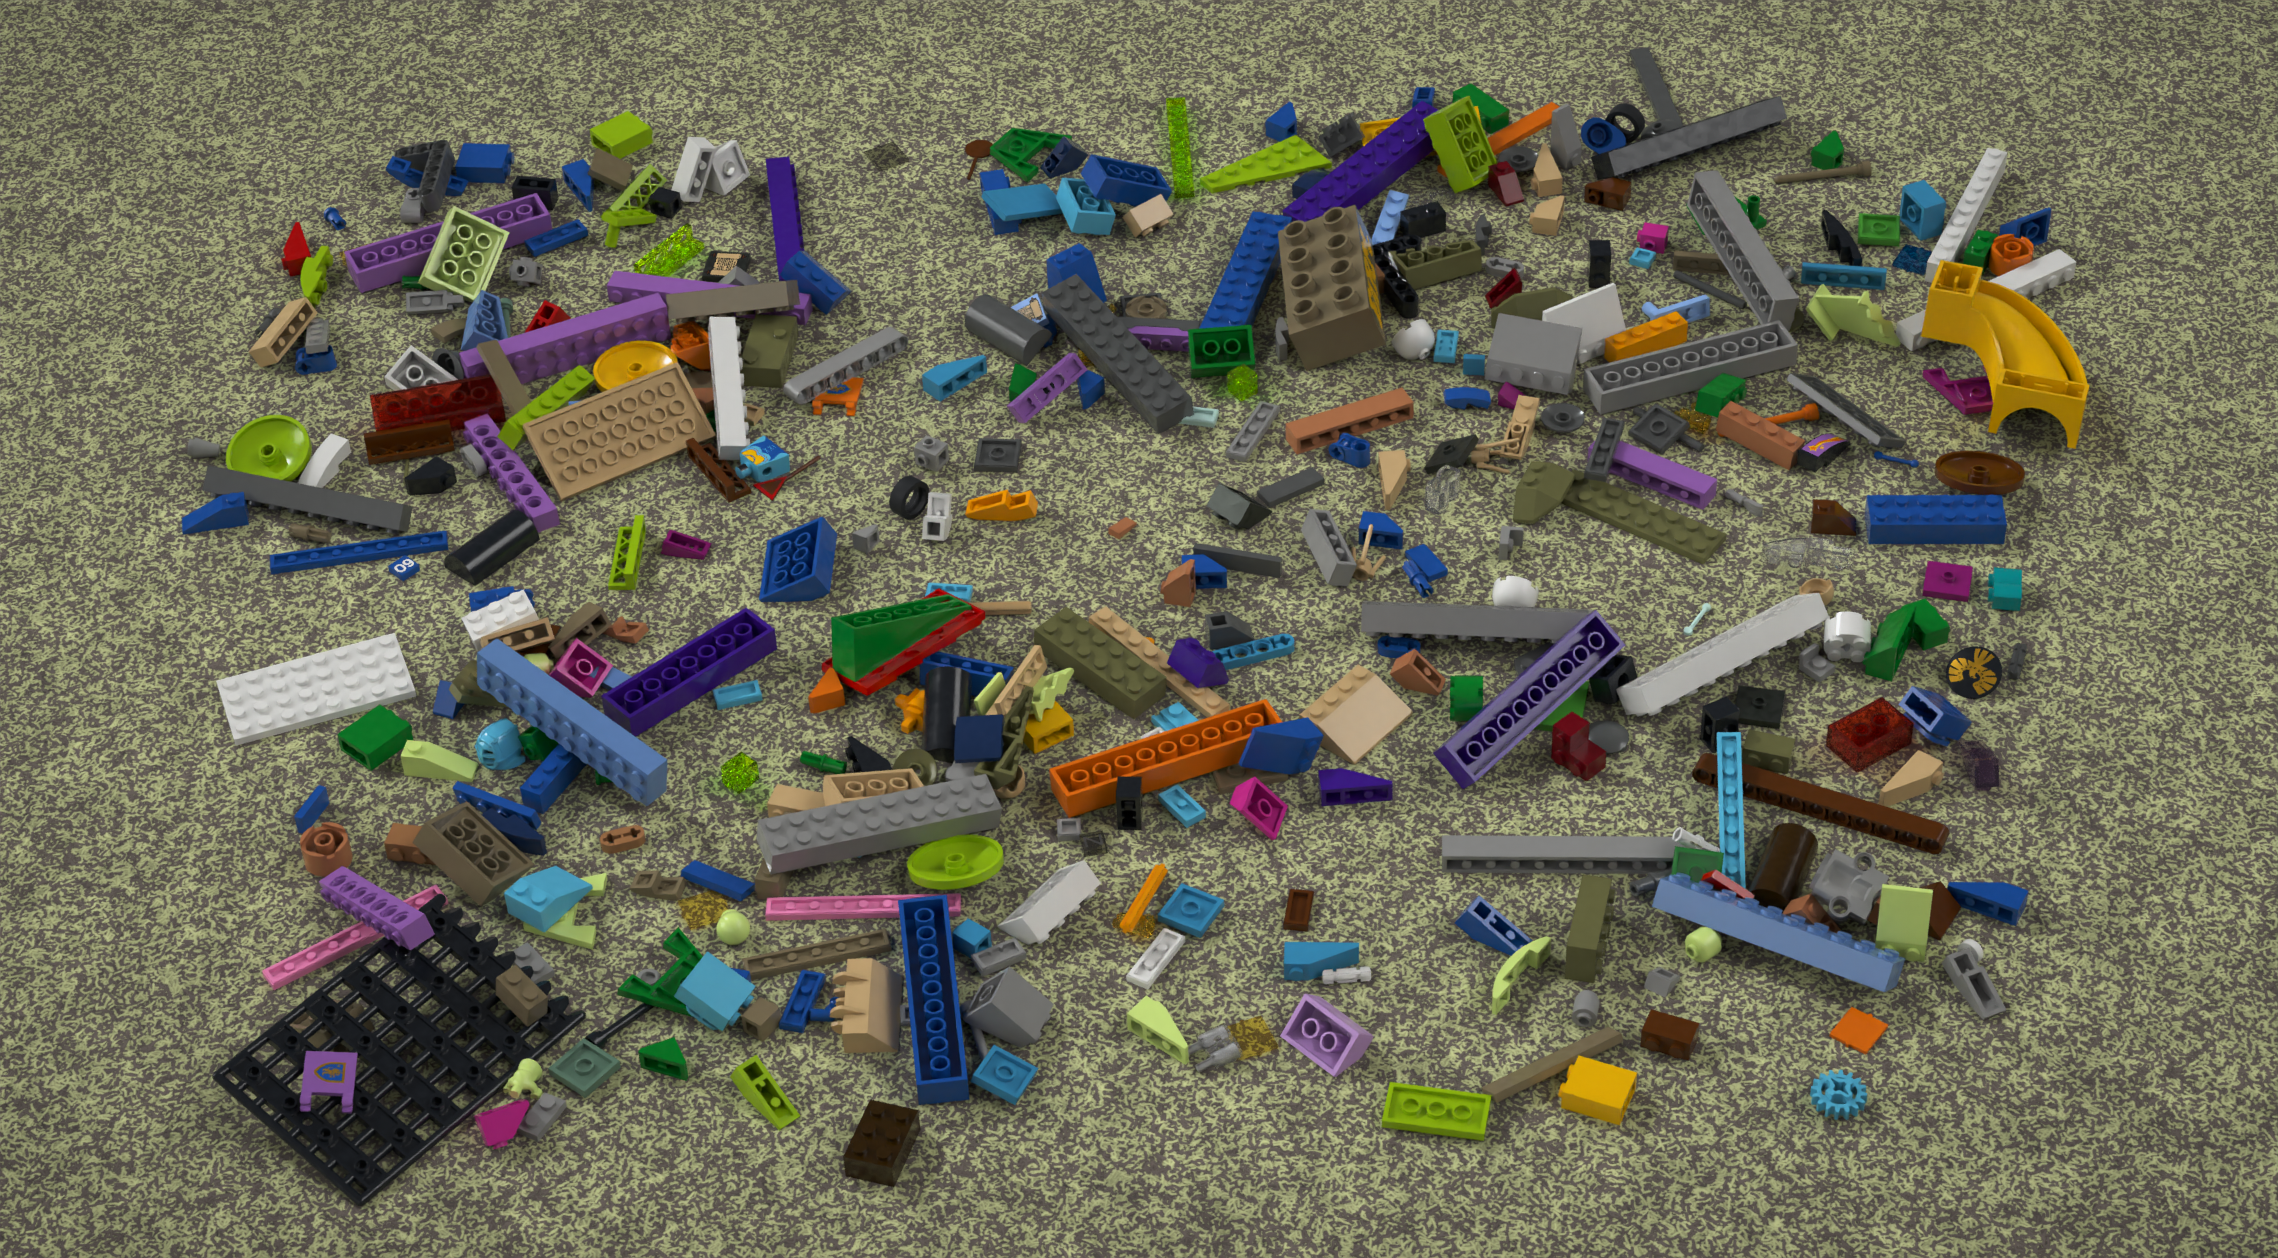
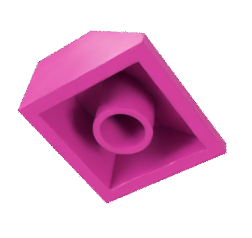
M576 638L564 651L549 676L577 696L592 698L613 665ZM599 666L595 678L590 677L589 675Z

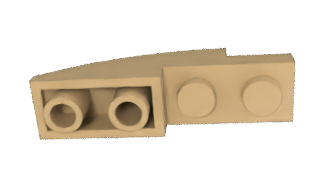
M1518 395L1504 440L1520 438V442L1503 445L1500 457L1518 460L1524 457L1535 428L1540 398Z

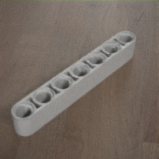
M887 327L786 382L783 392L799 405L806 404L820 394L903 351L908 345V337L893 327Z

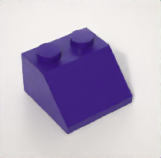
M1191 637L1176 640L1167 664L1194 686L1202 688L1227 684L1229 681L1223 662L1216 658L1213 652L1202 647L1198 640Z

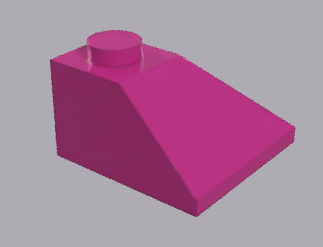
M1255 776L1235 787L1229 803L1271 840L1276 839L1288 806Z
M520 1099L474 1115L486 1146L492 1145L493 1149L508 1145L507 1140L514 1137L529 1107L528 1100Z

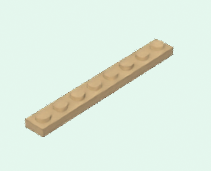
M1105 606L1089 616L1090 624L1167 677L1166 685L1208 718L1229 711V703L1208 687L1197 688L1167 664L1169 656L1108 607Z

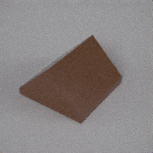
M1939 881L1920 888L1933 890L1928 936L1941 941L1961 910V906L1944 884Z

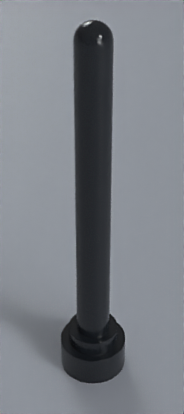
M642 1003L602 1032L593 1031L585 1039L600 1049H604L609 1038L655 1006Z

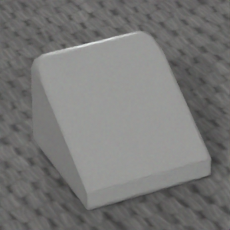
M874 524L853 532L854 549L866 554L869 553L880 542L878 525Z
M1658 967L1649 971L1644 988L1666 997L1680 980V977L1675 973Z

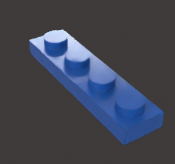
M459 781L452 788L460 804L467 801L482 813L493 808L506 819L515 814L535 830L541 825L540 818L535 809Z

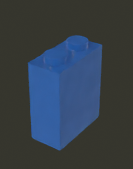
M463 143L455 166L457 177L472 183H505L507 176H510V166L514 164L515 156L511 152L510 144Z

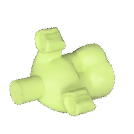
M523 1059L518 1066V1070L504 1086L503 1092H508L511 1097L518 1098L522 1091L530 1090V1098L539 1100L543 1092L538 1088L535 1081L539 1080L542 1076L541 1066L532 1059Z

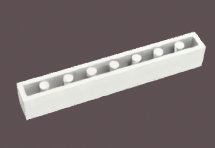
M710 317L708 326L719 460H740V452L750 445V439L746 438L749 426L748 422L744 421L747 418V406H743L746 393L741 388V386H744V374L740 373L743 367V360L738 355L741 354V342H737L740 336V327L736 326L735 317Z

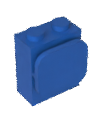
M1911 686L1898 704L1906 711L1903 714L1904 719L1927 739L1943 746L1950 744L1948 738L1959 740L1972 723L1941 694Z

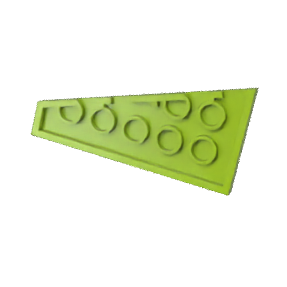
M1294 135L1200 178V185L1213 194L1235 189L1238 185L1247 184V186L1255 185L1257 181L1264 180L1269 182L1293 177L1296 173L1309 172L1318 168L1331 169L1332 162L1300 137Z

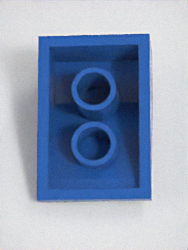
M1308 717L1255 727L1251 732L1238 764L1241 767L1290 775L1306 772L1312 766L1324 735Z

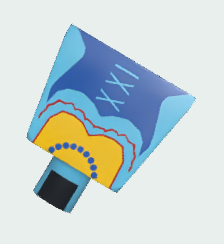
M762 436L740 452L741 465L735 468V472L740 479L749 475L757 482H764L790 471L789 454L766 436Z

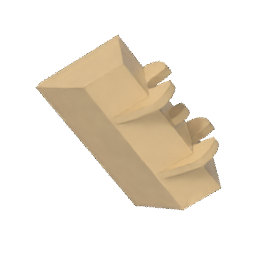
M873 958L847 959V972H839L833 976V984L845 985V987L834 989V995L840 998L836 999V1007L830 1011V1017L843 1019V1021L832 1022L831 1028L834 1032L842 1034L844 1053L898 1052L903 976Z

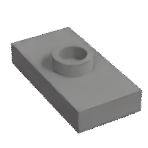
M1015 937L971 955V959L983 977L1027 959V955Z

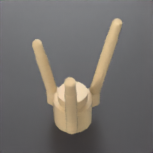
M1520 438L1488 444H1477V447L1471 452V463L1477 464V468L1509 474L1510 471L1507 469L1485 464V462H1489L1490 455H1500L1501 451H1490L1488 448L1520 442Z
M1372 524L1369 525L1361 558L1356 560V548L1352 547L1351 554L1357 564L1353 573V577L1356 580L1365 581L1369 577L1374 578L1375 572L1386 559V556L1383 555L1372 568L1371 561L1366 558L1373 530Z

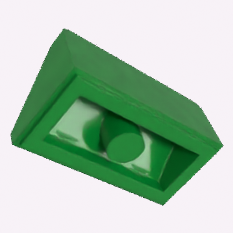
M1015 363L1009 386V401H1013L1036 381L1037 373Z

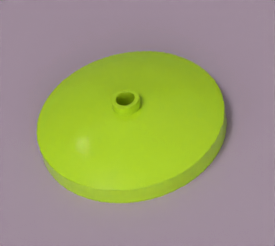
M285 415L263 416L247 423L233 436L226 451V465L229 470L291 482L304 470L309 462L312 452L311 439L304 426L292 417Z
M956 835L931 841L919 847L908 858L907 867L910 879L922 887L937 890L959 889L981 883L998 873L1004 864V854L1002 846L989 837Z

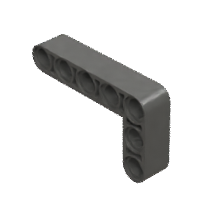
M438 140L398 149L394 153L395 157L410 161L412 169L424 170L418 195L425 211L433 212L438 210L442 206L455 161L448 141Z

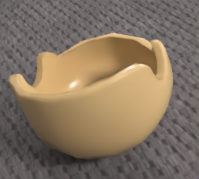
M1812 578L1799 587L1800 595L1819 593L1824 606H1827L1833 599L1834 587L1830 579L1826 581L1822 578Z
M1018 765L1016 777L1012 782L998 790L993 789L996 796L1001 799H1010L1018 796L1025 788L1024 769Z

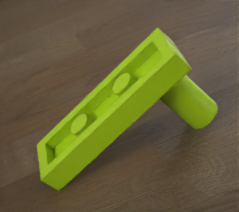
M644 209L603 212L602 220L609 223L605 245L612 248L617 247L621 226L655 223L657 215Z

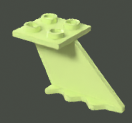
M1822 284L1806 307L1809 316L1813 318L1822 333L1830 341L1834 339L1839 329L1896 347L1901 344L1894 333L1892 322L1884 320L1880 306L1872 304L1870 301L1868 290L1864 291L1862 296L1832 295L1826 286Z
M1066 668L1043 676L1033 687L1034 693L1029 715L1035 714L1036 720L1042 721L1045 708L1052 709L1056 695H1064L1066 692L1067 683L1074 673L1073 668ZM998 672L974 699L979 716L986 715L1005 688L1006 684L1001 672Z

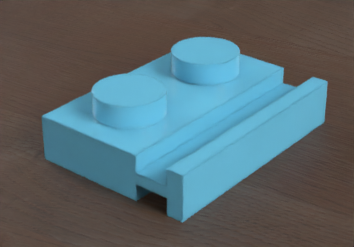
M1179 702L1161 710L1159 715L1151 716V722L1156 727L1160 726L1164 731L1199 721Z

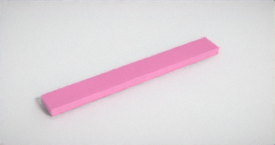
M434 885L403 902L418 910L437 894L443 893L437 885ZM446 897V902L444 903L443 906H445V905L448 904V899H447V897ZM361 921L262 970V973L273 990H276L383 937L384 934L381 932L378 934L371 926L367 927Z
M961 893L767 898L765 917L766 921L900 918L898 900L947 895L949 917H954L961 914Z

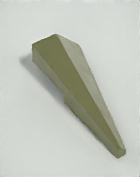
M1025 687L1004 718L1002 737L1004 748L1001 760L979 762L974 770L975 776L986 774L993 789H1000L1012 782L1016 777L1034 693L1033 687Z

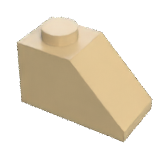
M1558 196L1537 204L1535 212H1531L1529 224L1532 225V233L1557 235L1564 213L1565 196Z

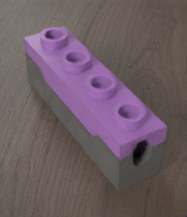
M1117 317L1146 349L1189 352L1188 329L1200 328V321Z

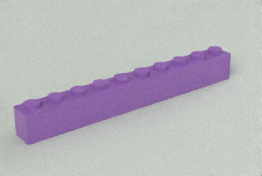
M614 271L607 284L609 301L620 303L659 293L667 306L666 294L727 288L738 285ZM799 293L800 305H794V310L776 312L774 308V312L759 314L797 316V324L806 325L813 310L811 294ZM754 310V314L736 316L734 312V317L754 319L756 312Z

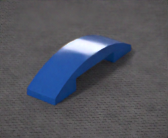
M392 156L386 167V171L403 184L411 188L420 187L424 172L412 169L410 161ZM450 175L445 196H461L468 184V180Z

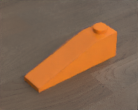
M695 321L675 325L673 327L671 351L678 358L696 368L711 371L708 333Z

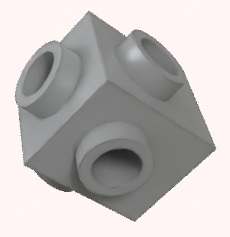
M520 257V260H513V264L509 268L511 280L517 282V286L529 287L530 284L540 285L543 264L533 262V258Z
M926 435L914 447L915 463L938 472L949 461L948 443Z

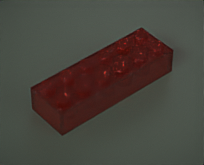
M491 374L370 395L376 431L447 419L450 421L451 431L465 429L464 422L487 413L494 423L506 422L501 392Z

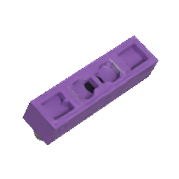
M1068 353L1008 404V409L1019 423H1026L1085 373L1087 368L1076 353Z

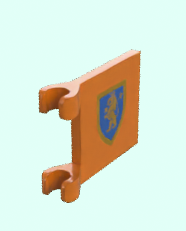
M853 377L815 397V400L812 401V407H814L813 415L822 414L823 404L846 405L847 416H855L864 378Z

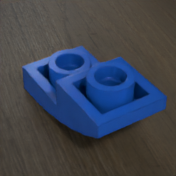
M1457 387L1445 389L1443 392L1445 404L1451 408L1465 410L1467 404L1470 403L1476 408L1483 407L1488 409L1491 404L1489 391L1483 389Z

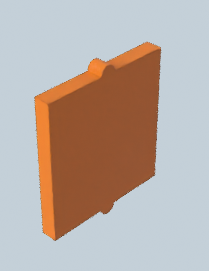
M1851 1007L1830 1032L1829 1037L1845 1044V1047H1851L1866 1055L1886 1031L1888 1024L1874 1018L1872 1014H1866Z

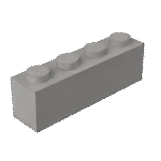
M1309 509L1301 531L1327 584L1332 586H1348L1357 564L1330 511Z

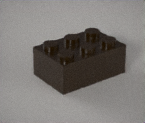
M870 1099L843 1156L846 1177L895 1187L921 1130L919 1110Z

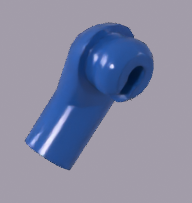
M840 997L831 998L830 1004L825 1009L811 1008L810 1021L831 1022L836 1018L830 1017V1011L836 1007V999Z

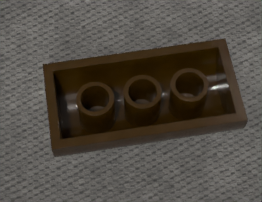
M1782 823L1772 830L1748 889L1754 895L1753 899L1759 901L1760 906L1766 908L1774 906L1784 911L1791 900L1799 898L1818 851L1817 838L1809 829L1795 823Z

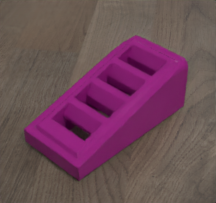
M670 529L663 542L661 554L704 560L712 543Z

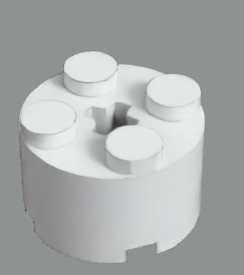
M1849 611L1836 613V617L1832 619L1829 616L1824 622V651L1827 653L1828 659L1838 661L1841 658H1849L1853 662H1862L1866 651L1870 652L1871 649L1870 621L1868 619L1867 621L1864 620L1859 613Z

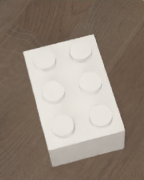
M524 590L514 592L508 597L492 602L488 606L472 611L461 618L477 652L482 649L481 637L539 620Z

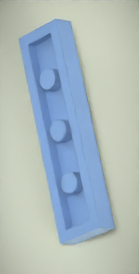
M1389 190L1371 239L1373 245L1395 238L1400 225V211L1405 210L1409 194Z

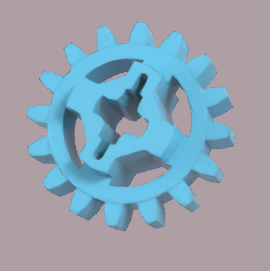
M1829 1070L1828 1076L1821 1073L1819 1079L1813 1080L1810 1092L1812 1097L1811 1104L1817 1105V1112L1824 1110L1825 1117L1832 1114L1835 1120H1838L1839 1116H1843L1848 1120L1849 1114L1856 1117L1858 1116V1110H1864L1867 1101L1866 1085H1861V1078L1853 1079V1073L1851 1072L1848 1075H1843V1070H1839L1838 1074H1834L1832 1070Z

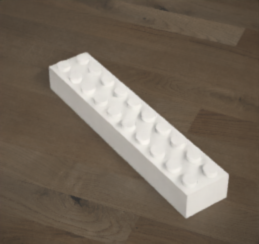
M1819 593L1792 596L1617 688L1616 691L1626 715L1636 714L1637 717L1647 713L1649 716L1655 715L1662 711L1661 707L1665 705L1671 706L1680 702L1679 698L1683 695L1690 696L1697 693V688L1700 686L1706 687L1716 682L1715 678L1731 675L1734 673V668L1745 667L1752 663L1751 659L1768 655L1770 649H1778L1787 645V640L1804 636V631L1821 627V622L1829 617Z

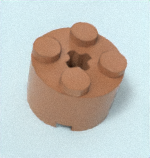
M333 822L321 823L322 826L315 829L312 826L300 838L306 870L316 876L326 877L342 866L347 868L353 859L349 837L344 827Z

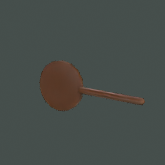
M975 140L966 145V154L974 157L967 180L971 179L978 158L991 155L990 147L993 145L991 142Z

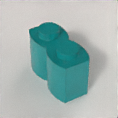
M1994 567L1993 574L1989 573L1988 587L1992 588L1988 589L1987 601L1992 602V609L2020 611L2022 569Z

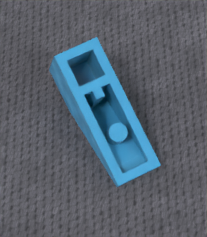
M980 355L935 366L922 374L923 391L941 402L987 373L986 356Z
M1285 942L1284 980H1311L1322 976L1323 970L1333 969V971H1336V969L1359 963V943Z

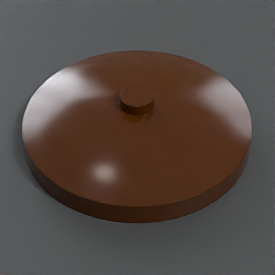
M1956 451L1944 454L1936 460L1934 470L1936 478L1943 484L1960 491L1982 495H2000L2014 492L2023 486L2025 478L2023 467L2014 460L1983 451Z

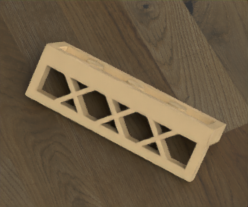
M1040 645L1033 646L986 715L1003 714L1005 718L1025 687H1034L1047 669Z

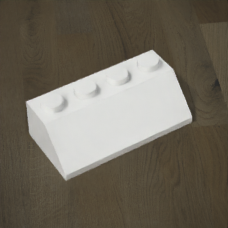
M1084 860L1063 867L1056 871L1001 922L998 928L1027 945L1035 942L1041 944L1049 938V932L1052 929L1055 930L1064 924V918L1067 915L1075 913L1081 907L1079 903L1083 900H1088L1096 893L1094 889L1101 882Z

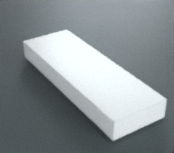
M1163 928L1126 975L1127 981L1148 990L1185 943V936Z

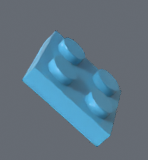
M1181 883L1158 913V922L1201 938L1224 908V899Z
M993 1045L974 1072L970 1082L1016 1105L1036 1076L1038 1068Z

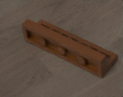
M449 419L363 433L369 465L455 451Z
M694 438L686 440L688 457L728 503L752 493L751 488L743 479L737 476L726 460H719L718 451L711 443L700 446ZM735 487H741L742 490L735 492Z

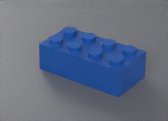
M1091 154L1081 172L1093 196L1099 200L1106 199L1115 203L1121 202L1136 207L1162 194L1167 202L1172 193L1171 188L1157 167Z

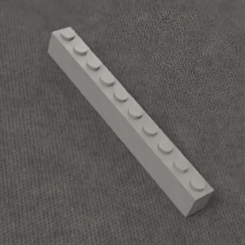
M1442 835V873H1658L1672 867L1675 846L1686 847L1673 841L1672 837Z

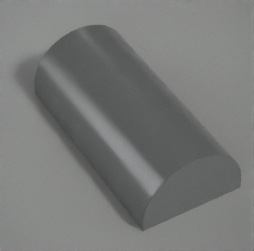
M988 294L976 298L969 306L965 316V326L969 332L1025 366L1032 361L1053 335L1046 328Z

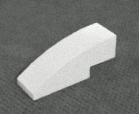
M330 434L308 462L298 483L323 488L340 471L338 465L351 453L349 440Z

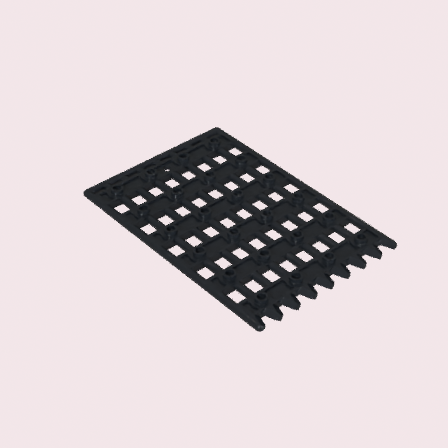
M437 894L418 909L425 914L435 933L433 936L412 950L402 945L398 946L394 940H388L384 936L212 1075L215 1082L358 1206H364L503 1089L508 1080L518 1070V1066L523 1059L528 1058L536 1061L586 1018V1013L583 1010L569 1015L564 1014L569 1005V998L566 995L548 1000L547 1014L530 1026H525L518 1033L507 1026L509 1022L517 1017L510 1009L500 1018L494 1015L489 1009L501 1000L495 994L496 977L511 968L516 960V955L514 951H508L495 956L493 952L498 946L497 937H488L478 942L475 938L481 930L479 922H472L460 927L458 923L463 917L462 908H453L443 913L440 910L446 902V897L443 894ZM434 939L442 948L428 959L419 950ZM380 953L389 962L373 973L365 964ZM449 954H452L460 962L445 974L436 965ZM532 966L520 968L531 979L534 974ZM397 968L406 977L391 988L382 980ZM469 969L478 977L465 988H462L454 979ZM541 981L536 984L548 995L551 990L550 981ZM344 983L352 992L336 1003L328 994ZM415 983L424 992L408 1003L400 994ZM486 983L495 992L480 1003L472 994ZM361 998L369 1007L354 1018L345 1009ZM433 998L441 1007L426 1018L418 1009ZM304 1013H307L315 1021L299 1033L290 1024ZM379 1013L387 1022L371 1033L363 1024ZM451 1013L459 1022L444 1033L435 1024ZM324 1028L332 1037L316 1048L308 1039ZM394 1028H397L405 1037L389 1048L381 1039ZM468 1028L477 1037L462 1048L453 1039ZM540 1028L549 1037L534 1048L525 1039ZM266 1043H269L277 1052L261 1064L252 1055ZM339 1043H342L350 1050L349 1053H358L357 1058L368 1067L355 1077L352 1113H347L337 1123L332 1125L323 1116L338 1104L342 1106V1096H330L316 1110L311 1107L310 1112L300 1111L301 1092L296 1094L288 1085L304 1072L306 1051L330 1052ZM414 1043L423 1052L407 1063L398 1055ZM486 1043L495 1052L480 1064L471 1054ZM286 1058L295 1067L278 1079L269 1070ZM432 1058L441 1067L425 1079L416 1070ZM504 1058L513 1067L498 1079L489 1069ZM230 1073L239 1082L235 1085L226 1075ZM377 1073L386 1082L370 1094L361 1085ZM449 1073L459 1082L443 1094L434 1085ZM467 1088L477 1097L461 1109L452 1100ZM248 1089L257 1098L252 1100L243 1091ZM395 1089L404 1097L388 1110L379 1100ZM265 1104L275 1113L270 1116L261 1107ZM413 1104L422 1113L406 1125L396 1116ZM357 1119L366 1129L350 1141L341 1132ZM430 1119L440 1128L424 1141L415 1131ZM284 1120L292 1129L290 1131L286 1130L279 1122ZM305 1120H311L313 1122L311 1125L308 1126L303 1124ZM301 1135L310 1145L306 1147L297 1138ZM375 1135L384 1145L368 1157L359 1147ZM393 1150L402 1160L386 1172L377 1163ZM319 1151L328 1160L324 1163L315 1155L316 1152ZM336 1166L346 1174L344 1178L333 1171ZM354 1182L364 1190L362 1194L351 1186Z

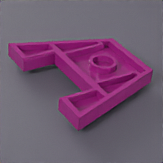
M1944 368L1923 370L1922 377L1964 415L1992 411L1993 400L1988 376L1950 381Z

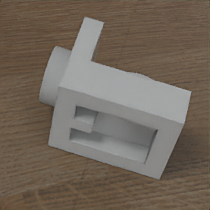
M1501 526L1498 560H1507L1508 552H1513V546L1523 545L1524 528Z
M1814 643L1801 651L1799 655V670L1820 683L1835 672L1836 666L1818 655L1819 645Z

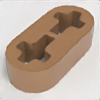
M638 825L607 831L600 837L601 849L608 854L638 848L646 841L644 829Z

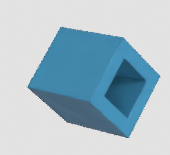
M969 918L961 925H958L952 932L954 949L969 958L977 952L992 947L991 931Z

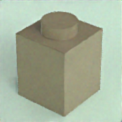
M760 997L741 1015L743 1031L763 1042L779 1027L781 1019L780 1007L776 1003L769 1002Z

